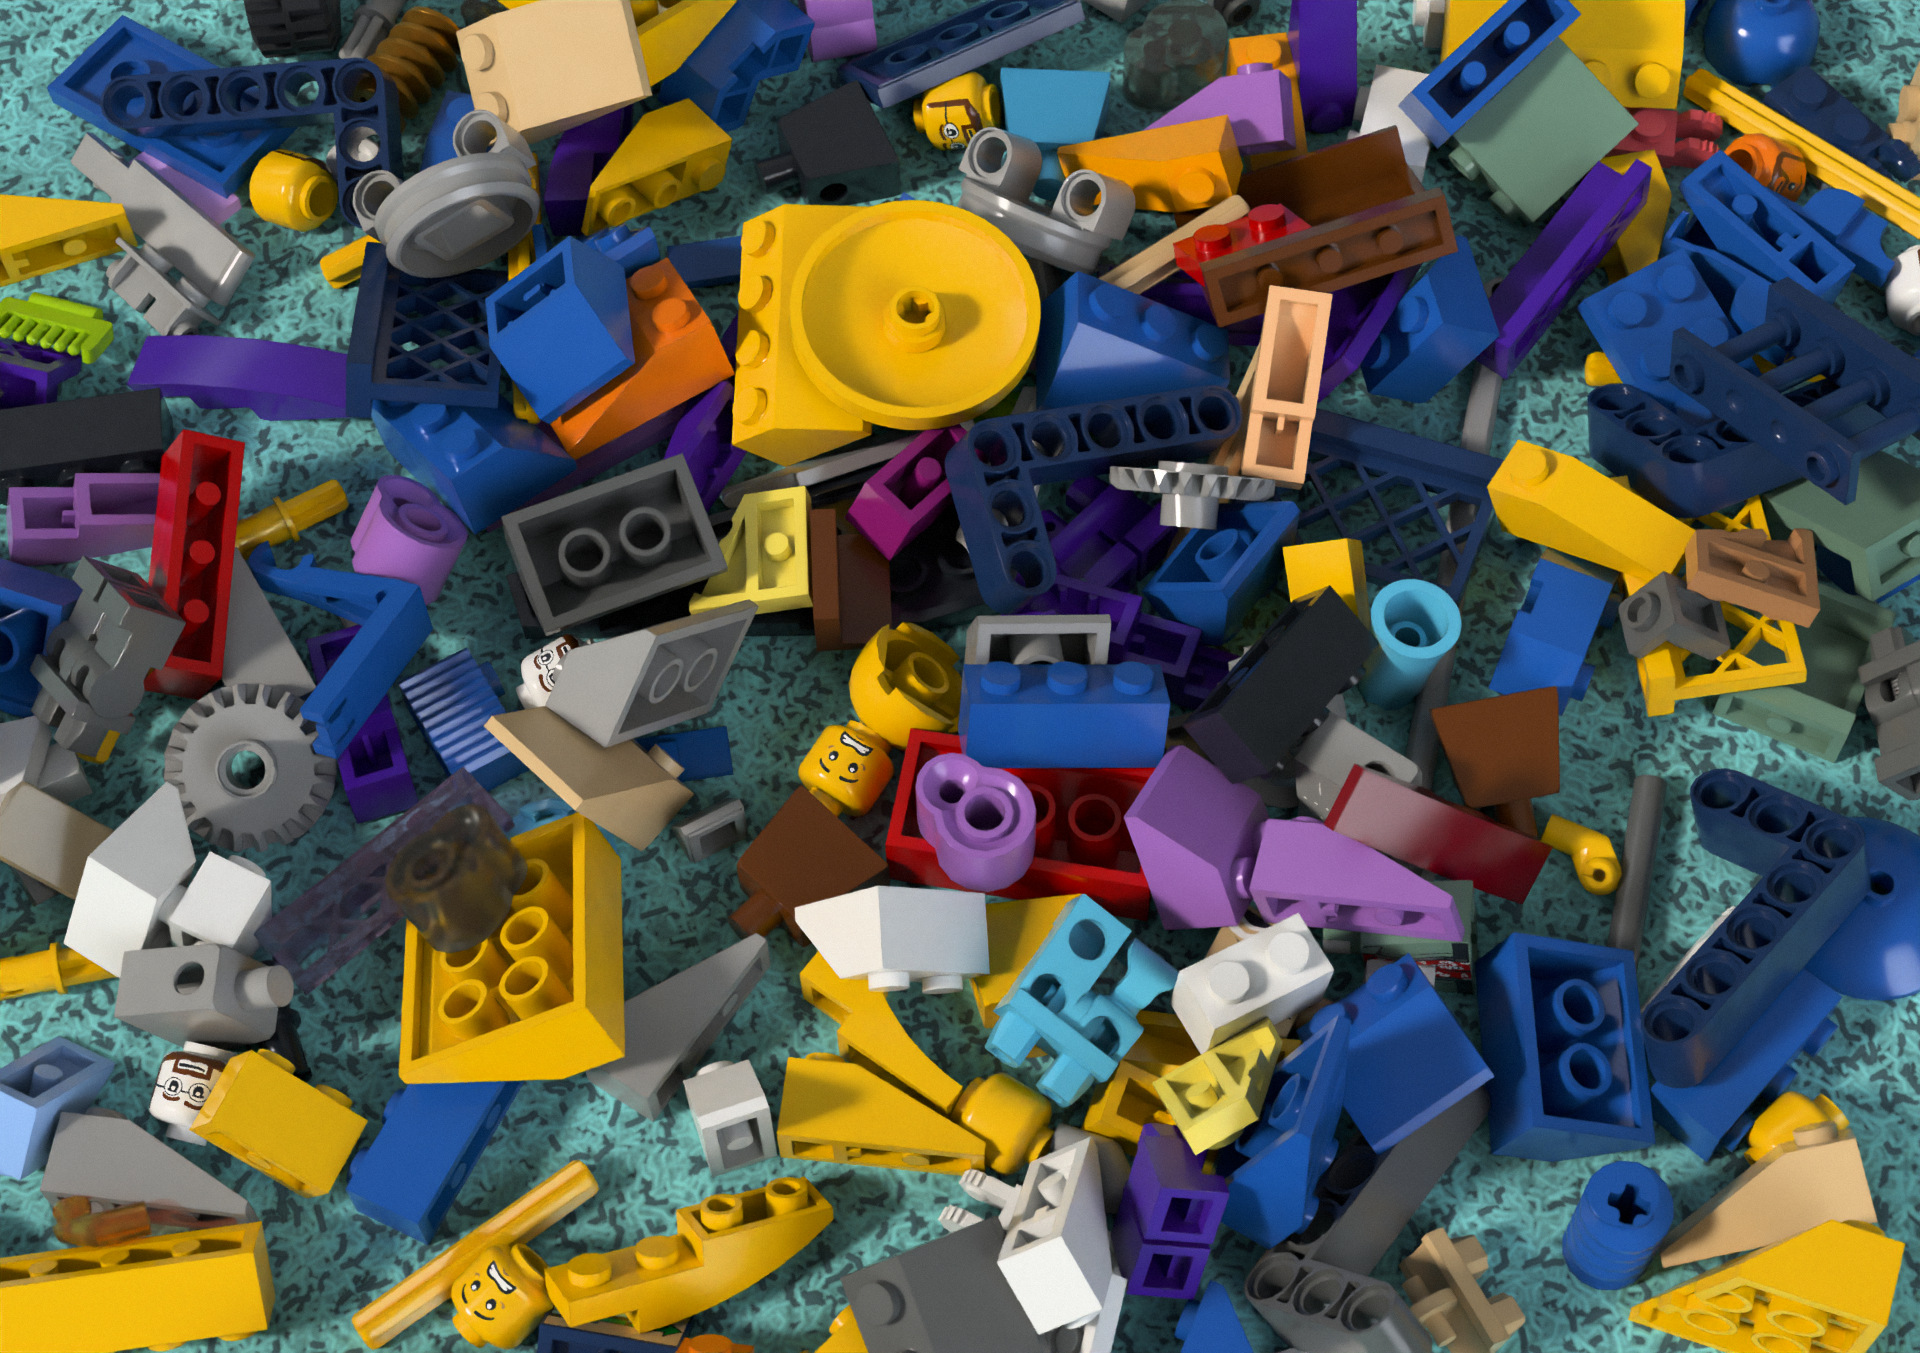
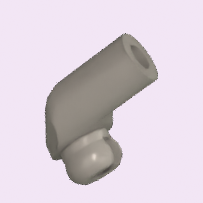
M1060 1122L1052 1137L1050 1153L1092 1137L1098 1148L1105 1212L1117 1214L1122 1200L1123 1188L1131 1172L1122 1146L1113 1139Z

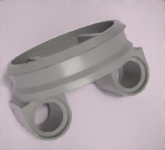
M471 111L457 123L453 133V146L458 157L433 165L406 181L401 180L388 171L376 170L366 174L357 183L353 193V207L364 233L386 246L388 261L395 268L407 274L424 278L445 277L467 272L501 257L519 244L533 228L540 209V198L531 187V178L527 169L536 165V161L524 136L490 111ZM496 138L495 145L486 153L489 143Z
M987 127L978 131L971 138L958 170L967 175L961 183L962 195L957 207L972 212L990 222L1009 237L1023 254L1074 273L1080 271L1091 276L1098 272L1100 268L1097 265L1103 251L1110 248L1113 238L1123 241L1134 215L1136 201L1131 187L1124 181L1091 170H1078L1069 175L1063 182L1053 208L1029 199L1042 167V155L1037 144L1029 138L995 127ZM1007 150V159L1001 168V160ZM1101 191V202L1094 212L1093 203L1095 197Z

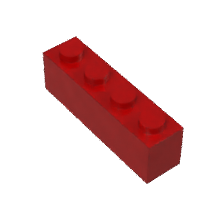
M183 429L162 456L148 584L160 595L159 598L163 599L186 624L163 669L157 670L150 667L143 680L145 691L200 700L222 678L245 442Z

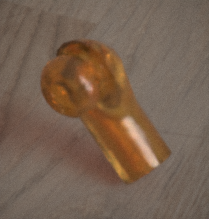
M77 1195L63 1198L56 1202L53 1207L52 1213L56 1220V1225L52 1227V1230L58 1241L62 1244L103 1248L152 1235L145 1200L92 1213L89 1200L85 1196Z

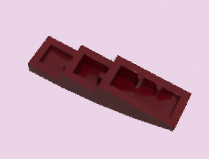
M1354 764L1323 824L1339 834L1451 880H1472L1475 889L1522 905L1553 846L1532 834L1500 824L1479 811L1447 801L1424 787L1358 764Z

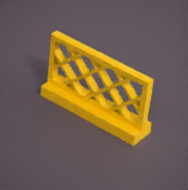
M1627 475L1609 478L1651 503L1633 488H1630ZM1759 495L1743 500L1745 506L1733 520L1717 511L1698 518L1678 519L1689 527L1697 519L1714 529H1722L1727 532H1739L1741 529H1750L1746 527L1749 522L1751 529H1763L1768 536L1766 540H1771ZM1620 572L1617 585L1619 592L1625 594L1623 601L1650 581ZM1685 574V575H1684L1682 578H1680V579H1682V580H1684V581L1687 582L1686 574ZM1720 601L1724 620L1748 633L1734 650L1729 649L1716 658L1722 664L1714 673L1686 677L1682 663L1692 652L1684 648H1678L1669 641H1665L1643 658L1634 656L1648 717L1674 714L1675 700L1806 682L1807 669L1794 623L1785 620H1773L1764 615L1757 619L1734 607L1732 603ZM1775 621H1776V624H1777L1778 629L1772 627V625H1773V623H1774ZM1762 639L1784 651L1787 663L1762 666L1745 656Z

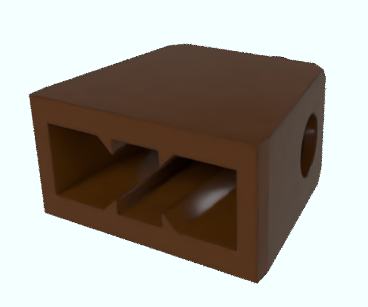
M1548 686L1429 709L1430 719L1463 805L1470 809L1492 806L1495 821L1534 836H1539L1531 798L1552 795L1560 791L1557 687Z
M801 785L793 792L740 857L736 865L740 889L749 899L727 918V921L741 940L755 933L765 938L777 926H780L801 947H807L812 942L795 921V907L875 886H890L889 864Z

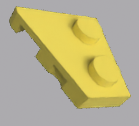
M806 486L744 494L732 517L731 531L719 543L728 566V571L710 577L702 594H693L689 602L691 615L748 599L759 606L755 615L813 607L810 525L811 497Z
M1269 1017L1264 1018L1152 1082L1161 1101L1195 1155L1207 1148L1219 1149L1231 1144L1241 1136L1244 1127L1259 1119L1283 1043Z

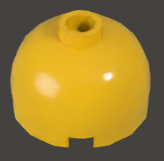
M902 622L895 630L889 629V624L882 627L864 646L851 671L849 680L850 698L860 723L879 734L891 747L906 751L911 728L952 735L959 734L958 722L962 678L953 665L960 657L934 633L913 623Z

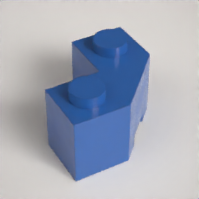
M738 0L679 69L663 80L657 100L664 106H668L689 98L723 131L736 130L744 125L759 80L799 70L815 21L789 0Z
M1547 547L1536 566L1521 610H1518L1510 628L1488 689L1505 695L1556 686L1560 716L1563 715L1570 698L1582 702L1596 668L1595 665L1584 662L1591 643L1600 626L1612 629L1619 612V605L1625 595L1614 590L1620 572Z

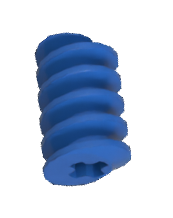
M1617 1161L1602 1166L1590 1177L1562 1237V1255L1569 1271L1582 1283L1598 1290L1617 1291L1633 1285L1646 1273L1674 1219V1200L1667 1184L1654 1170L1639 1162Z

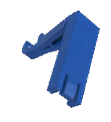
M265 541L258 545L249 557V566L252 574L262 590L303 601L362 626L300 708L304 719L318 722L316 729L319 736L312 744L315 753L338 759L433 631L420 585L399 579L318 568L313 553L303 556L300 564L293 569H279L275 567L277 565L269 541Z

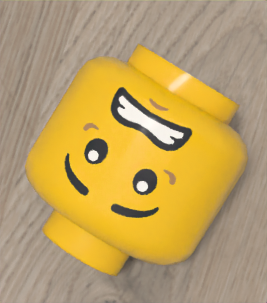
M850 720L846 726L829 725L824 729L800 764L798 776L809 792L837 818L841 812L849 816L861 817L869 812L893 777L895 769L888 756L892 748L879 734L859 722Z
M521 1242L516 1243L513 1247L505 1244L489 1246L452 1284L451 1298L458 1312L452 1318L454 1326L468 1342L478 1348H483L487 1343L504 1350L518 1347L539 1327L545 1313L554 1306L546 1294L544 1269L550 1268V1266L533 1249Z

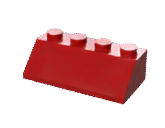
M910 729L885 844L890 879L965 892L985 893V895L1014 900L1084 893L1112 916L1148 921L1152 894L1124 816L1156 768H998L1020 778L1032 793L1036 808V845L1033 862L1024 876L1007 888L990 892L969 890L952 881L939 865L935 848L921 835L917 822L916 781L918 773L925 763L938 755L947 753L962 754L960 738L958 735Z

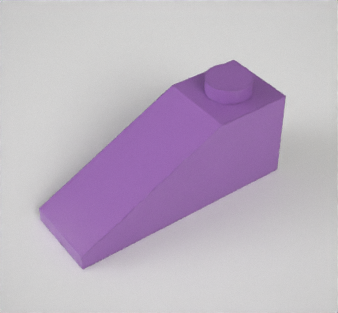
M1251 63L1239 66L1237 68L1238 75L1220 77L1144 130L1228 114L1240 157L1296 149L1291 79L1279 69L1273 70L1271 63Z
M1295 817L1291 821L1267 819L1249 887L1264 922L1278 923L1299 913L1307 927L1455 942L1463 941L1465 929L1454 898L1450 894L1370 846L1329 829L1320 820L1311 817Z

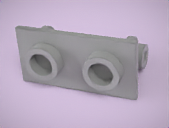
M120 237L115 240L127 254L123 259L115 260L108 266L106 276L109 278V287L139 313H142L155 298L156 301L143 315V318L162 336L198 335L199 330L197 327L204 319L216 326L222 323L205 307L211 298L201 288L184 276L177 281L169 274L174 264L160 251L148 243H145L141 249H138Z

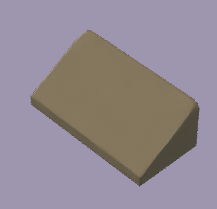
M23 781L6 793L0 805V860L67 897L76 900L88 856L114 830L34 785Z

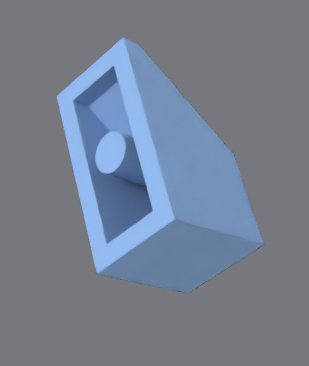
M57 1036L0 1069V1175L22 1180L46 1165L61 1112L85 1114L114 1070L116 1062L61 1036Z

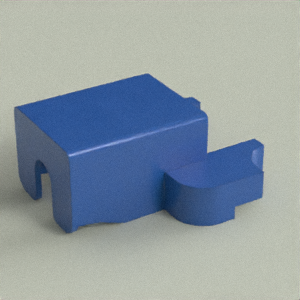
M1765 187L1856 264L1853 273L1880 288L1888 281L1895 262L1884 253L1880 241L1883 239L1889 222L1863 208L1864 199L1849 191L1831 188L1817 192L1802 207ZM1683 210L1667 231L1658 260L1683 247L1737 335L1765 323L1768 288L1773 283L1720 254L1696 215L1693 214L1687 224L1690 213ZM1778 345L1757 354L1776 366L1784 364L1793 356Z

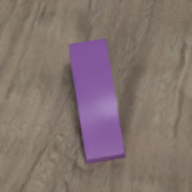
M75 473L73 487H9L6 510L9 560L24 566L53 565L79 561L82 556L95 558L152 547L160 473Z

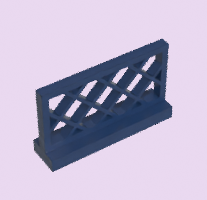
M366 242L346 361L345 416L371 418L373 400L498 408L502 364L489 347L485 299L509 282L508 271L473 269L445 277H416L395 268L388 261L386 246L382 243ZM407 285H417V286H427V287L416 291V290L412 289L411 287H409V286H407ZM469 290H483L487 292L475 295ZM449 299L455 304L444 308L437 303ZM414 311L423 315V317L413 321L404 316ZM477 316L484 321L473 325L466 321V319ZM444 328L452 334L440 338L433 332ZM412 341L420 347L407 351L400 347V345ZM474 346L481 350V352L470 356L462 350ZM441 359L449 365L436 369L428 363ZM406 372L416 377L415 379L394 378ZM471 377L481 384L459 383L457 381Z
M1316 408L1304 483L1312 482L1322 504L1299 515L1297 530L1330 516L1341 539L1361 540L1362 544L1389 533L1400 557L1381 566L1364 562L1366 582L1385 587L1393 582L1404 579L1423 580L1444 590L1454 600L1459 609L1495 513L1487 486L1504 460ZM1309 458L1319 460V462L1312 464ZM1338 467L1354 470L1362 485L1330 499L1319 476ZM1368 475H1372L1378 478L1371 481ZM1398 483L1414 487L1421 502L1389 516L1378 493ZM1275 486L1274 496L1270 499L1272 502L1282 501L1279 495L1291 489ZM1427 491L1437 495L1430 498ZM1369 497L1381 521L1349 535L1338 511ZM1234 499L1232 503H1247V502H1262V501H1249V500H1237V499ZM1457 500L1480 506L1473 523L1452 533H1449L1437 509ZM1428 514L1441 538L1409 552L1396 528ZM1297 531L1295 545H1302L1304 542ZM1467 541L1461 555L1456 545ZM1448 550L1457 569L1451 585L1448 587L1424 580L1416 564ZM1408 569L1411 576L1400 573V571Z

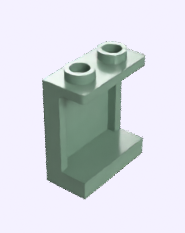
M1557 37L1446 141L1454 150L1448 157L1468 180L1473 181L1479 177L1494 193L1488 198L1490 204L1508 223L1513 224L1519 220L1525 226H1528L1537 220L1595 166L1598 161L1637 127L1639 123L1571 49Z
M1879 451L1861 460L1856 500L1846 506L1805 477L1779 486L1763 495L1771 540H1787L1794 528H1804L1813 531L1815 543L1851 561L1855 592L1872 602L1920 574L1919 468L1883 451Z
M1818 581L1819 613L1809 628L1794 624L1807 669L1806 682L1720 694L1712 714L1835 763L1856 718V711L1866 689L1861 684L1858 667L1872 661L1870 636L1892 627L1897 615L1895 612L1881 607L1876 601L1872 602L1863 596L1848 594ZM1757 611L1754 615V617L1757 619H1760L1763 616L1760 612ZM1775 621V622L1773 623L1772 627L1778 629L1777 624H1776V621ZM1762 639L1745 656L1762 666L1787 663L1784 651Z

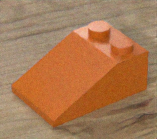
M668 257L651 266L639 269L631 277L625 279L635 363L550 423L565 451L575 460L735 375L711 320Z

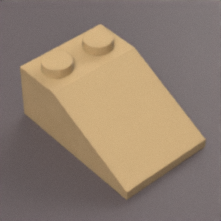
M540 0L493 14L456 31L474 109L492 112L522 134L528 144L538 143L652 96L630 0ZM496 138L493 139L488 146H494Z
M547 706L494 715L484 725L490 733L575 811L641 852L652 843L694 795L678 779L685 768L657 744L649 752L634 739L605 748Z

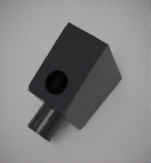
M858 80L850 82L781 117L777 122L780 154L754 162L756 176L765 195L796 185L805 205L849 206L901 194L899 159Z

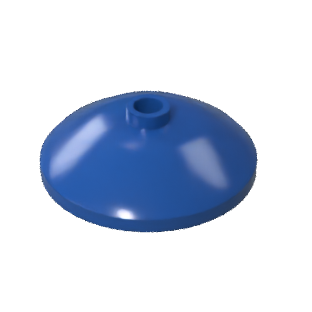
M1850 816L1848 818L1858 823L1865 832L1871 882L1883 886L1888 894L1879 895L1870 889L1864 899L1808 961L1804 968L1835 992L1853 998L1883 1001L1917 994L1920 992V836L1889 821L1870 817Z

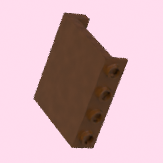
M1396 125L1241 174L1236 195L1243 198L1251 210L1267 204H1282L1312 227L1199 263L1205 283L1204 287L1201 284L1199 286L1218 327L1221 328L1264 314L1270 285L1330 293L1458 252L1445 194L1440 187L1425 190L1405 160ZM1214 206L1178 213L1173 212L1177 229Z

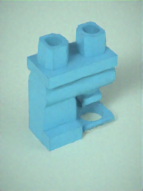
M1084 893L1066 903L1052 925L1054 926L1018 975L1008 993L1004 995L993 1010L1000 1018L996 1022L985 1045V1048L1012 1068L1021 1065L1034 1045H1037L1054 1060L1040 1078L1036 1087L1041 1093L1062 1108L1072 1105L1090 1086L1108 1080L1118 1066V1062L1126 1055L1144 1031V1027L1138 1023L1136 1015L1158 994L1174 989L1179 974L1178 970L1137 938L1125 942L1132 931ZM1116 954L1117 960L1128 968L1126 975L1113 984L1108 995L1095 993L1091 990V987Z

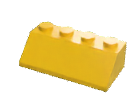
M783 204L743 223L740 290L738 293L737 346L735 350V389L732 407L733 446L787 467L872 435V423L857 418L835 405L808 378L794 350L789 320L791 287L804 255L812 244L831 226L859 210L868 208V206Z

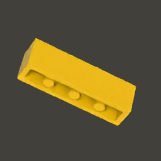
M262 1221L0 1258V1353H115L116 1351L147 1347L152 1351H167L180 1347L191 1340L219 1337L224 1341H237L248 1338L258 1331L268 1330L275 1303V1289Z

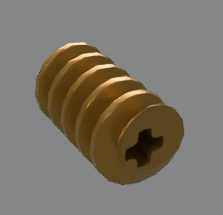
M415 6L407 10L401 23L395 25L391 29L388 38L378 44L375 54L367 57L369 61L375 63L388 73L396 83L399 93L401 134L406 128L404 118L413 119L418 115V103H427L431 99L432 90L430 87L438 88L442 86L446 78L444 72L454 71L458 65L456 55H461L456 31L460 30V28L447 16L427 7ZM375 77L363 78L358 82L354 92L356 102L362 103L373 97L377 87Z

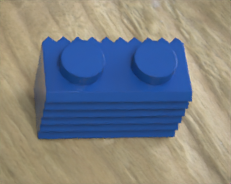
M466 647L398 682L406 708L463 804L531 770L484 727L492 716L506 713L505 708L498 699L505 695V691L489 661L477 665L469 649ZM516 708V709H514V710H512V711H510V712H515V711H519V710Z

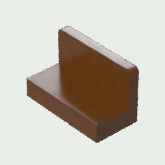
M835 508L810 510L813 619L817 651L863 649L867 642L882 627L889 624V629L892 630L889 560L862 534L838 535Z

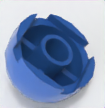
M1716 0L1708 13L1704 26L1703 40L1705 45L1703 50L1706 60L1721 76L1737 85L1751 87L1752 83L1771 84L1770 88H1774L1804 66L1808 65L1810 67L1812 65L1817 50L1821 24L1812 0Z

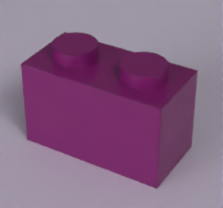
M960 424L925 430L866 481L846 514L845 519L889 561L954 504L945 472V459L947 452L967 433ZM975 449L978 458L987 464L988 457L982 451Z

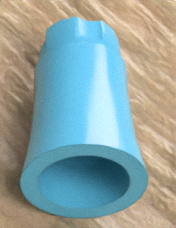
M1404 579L1385 586L1377 594L1371 608L1369 632L1379 645L1362 664L1366 668V673L1358 681L1359 691L1367 702L1378 704L1386 711L1399 710L1409 705L1413 697L1424 689L1440 659L1457 642L1462 626L1461 615L1454 600L1444 590L1423 580Z

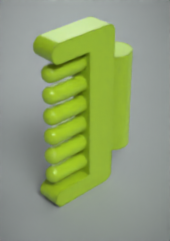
M33 292L28 301L6 297L0 302V336L4 339L9 338L13 334V339L16 342H22L26 338L29 345H36L40 341V345L44 349H49L54 344V349L57 352H63L68 347L67 351L72 356L78 355L81 351L82 361L85 364L94 363L114 340L113 324L102 320L103 310L101 308Z

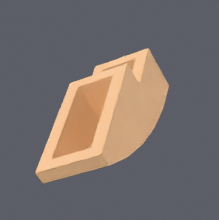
M1269 286L1239 477L1276 480V487L1300 490L1304 485L1333 294Z

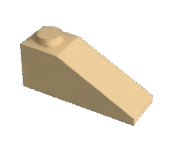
M1834 1121L1812 1123L1792 1130L1794 1140L1779 1143L1666 1235L1659 1247L1663 1268L1764 1247L1831 1219L1838 1222L1859 1220L1870 1224L1877 1223L1858 1144L1850 1128L1837 1130Z

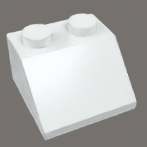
M166 782L87 858L63 944L119 979L125 951L172 947L169 919L188 889L196 863L178 788Z
M875 886L795 907L796 923L840 979L868 980L869 991L889 992L906 990L910 988V982H922V993H954L963 991V980L990 974L985 893Z

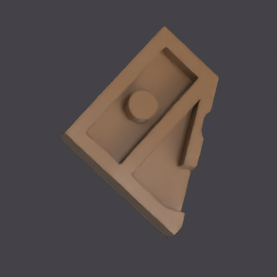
M1794 528L1787 540H1766L1768 536L1763 529H1741L1739 532H1727L1722 529L1695 530L1685 547L1687 589L1698 592L1714 601H1726L1760 612L1762 615L1773 620H1785L1809 628L1820 611L1813 531L1804 528Z

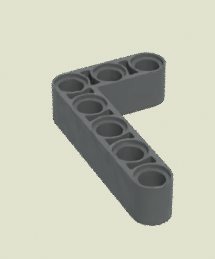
M1484 1084L1379 1156L1358 1128L1316 1185L1313 1195L1319 1198V1206L1310 1225L1303 1233L1297 1235L1293 1232L1270 1250L1267 1249L1245 1280L1244 1292L1247 1299L1286 1345L1306 1353H1431L1433 1341L1429 1332L1393 1286L1384 1281L1368 1277V1275L1488 1114L1491 1108V1098Z

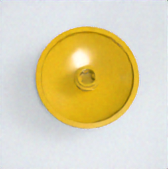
M903 200L877 204L859 210L831 226L812 244L804 255L792 283L789 305L790 332L794 350L801 367L817 389L835 405L857 418L876 425L902 430H930L957 425L985 413L1001 402L1017 386L1028 370L1037 346L1041 319V302L1034 274L1027 260L1010 238L990 222L972 212L956 206L925 200Z

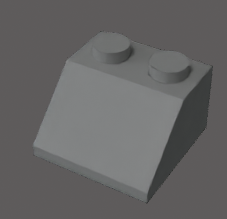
M1110 614L977 616L967 629L965 664H988L995 661L1011 664H1054L1062 661L1077 664H1107L1111 631Z

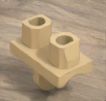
M1443 1227L1426 1233L1421 1239L1422 1244L1398 1265L1407 1279L1402 1284V1287L1413 1304L1410 1307L1411 1311L1422 1325L1429 1330L1438 1347L1447 1345L1451 1353H1496L1525 1323V1315L1511 1295L1503 1292L1488 1299L1485 1297L1476 1280L1489 1268L1488 1256L1475 1235L1450 1239Z

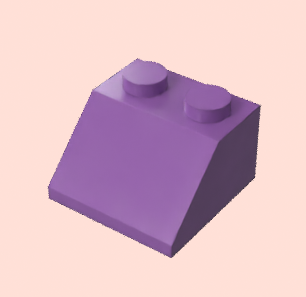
M1184 745L1169 747L1125 814L1124 820L1165 930L1238 926L1253 900L1249 887L1266 821L1270 818L1262 795L1241 782L1232 784L1218 767Z

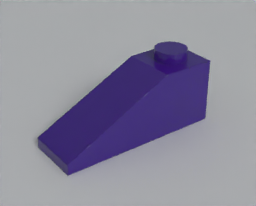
M1292 0L1287 38L1298 78L1305 132L1315 131L1326 134L1334 132L1341 127L1352 126L1357 96V0Z

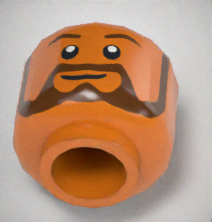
M1751 133L1735 139L1725 149L1724 153L1760 184L1794 203L1798 200L1805 186L1807 169L1804 157L1794 145L1763 133Z

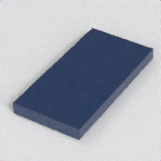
M987 0L839 65V68H836L842 86L858 80L868 101L885 109L1086 19L1079 0Z

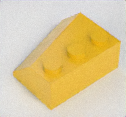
M1831 1219L1717 1265L1631 1307L1628 1320L1726 1353H1865L1888 1324L1905 1243L1885 1237L1883 1230L1864 1221L1845 1220L1838 1222Z

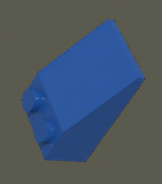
M1340 1014L1275 1066L1259 1119L1244 1127L1243 1133L1234 1142L1219 1148L1210 1175L1223 1176L1230 1192L1220 1222L1268 1250L1293 1232L1297 1235L1303 1233L1310 1225L1319 1206V1198L1313 1195L1318 1179L1329 1168L1338 1150L1339 1142L1333 1138L1342 1111L1351 1021Z

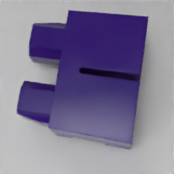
M1096 476L1076 479L1066 492V506L1078 514L1069 524L1050 509L1041 512L1055 558L1057 574L1129 593L1136 586V580L1140 582L1165 558L1172 540L1178 532L1177 526L1159 525L1160 502L1152 508L1135 496L1134 491L1117 489L1112 484L1109 485Z
M1148 1123L1143 1125L1137 1144L1138 1150L1129 1178L1126 1180L1123 1188L1122 1200L1110 1237L1121 1277L1128 1279L1125 1289L1126 1294L1194 1300L1211 1251L1209 1244L1214 1242L1230 1192L1223 1176L1202 1174L1209 1151L1208 1148L1195 1155L1177 1125Z

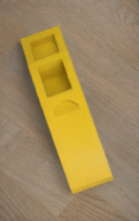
M783 1177L770 1181L766 1187L735 1195H712L705 1198L700 1204L676 1209V1235L669 1237L650 1236L640 1240L634 1246L603 1254H581L572 1258L569 1263L544 1269L546 1294L570 1328L625 1313L639 1334L679 1322L712 1308L744 1291L778 1269L807 1246L834 1220L833 1206L806 1177Z

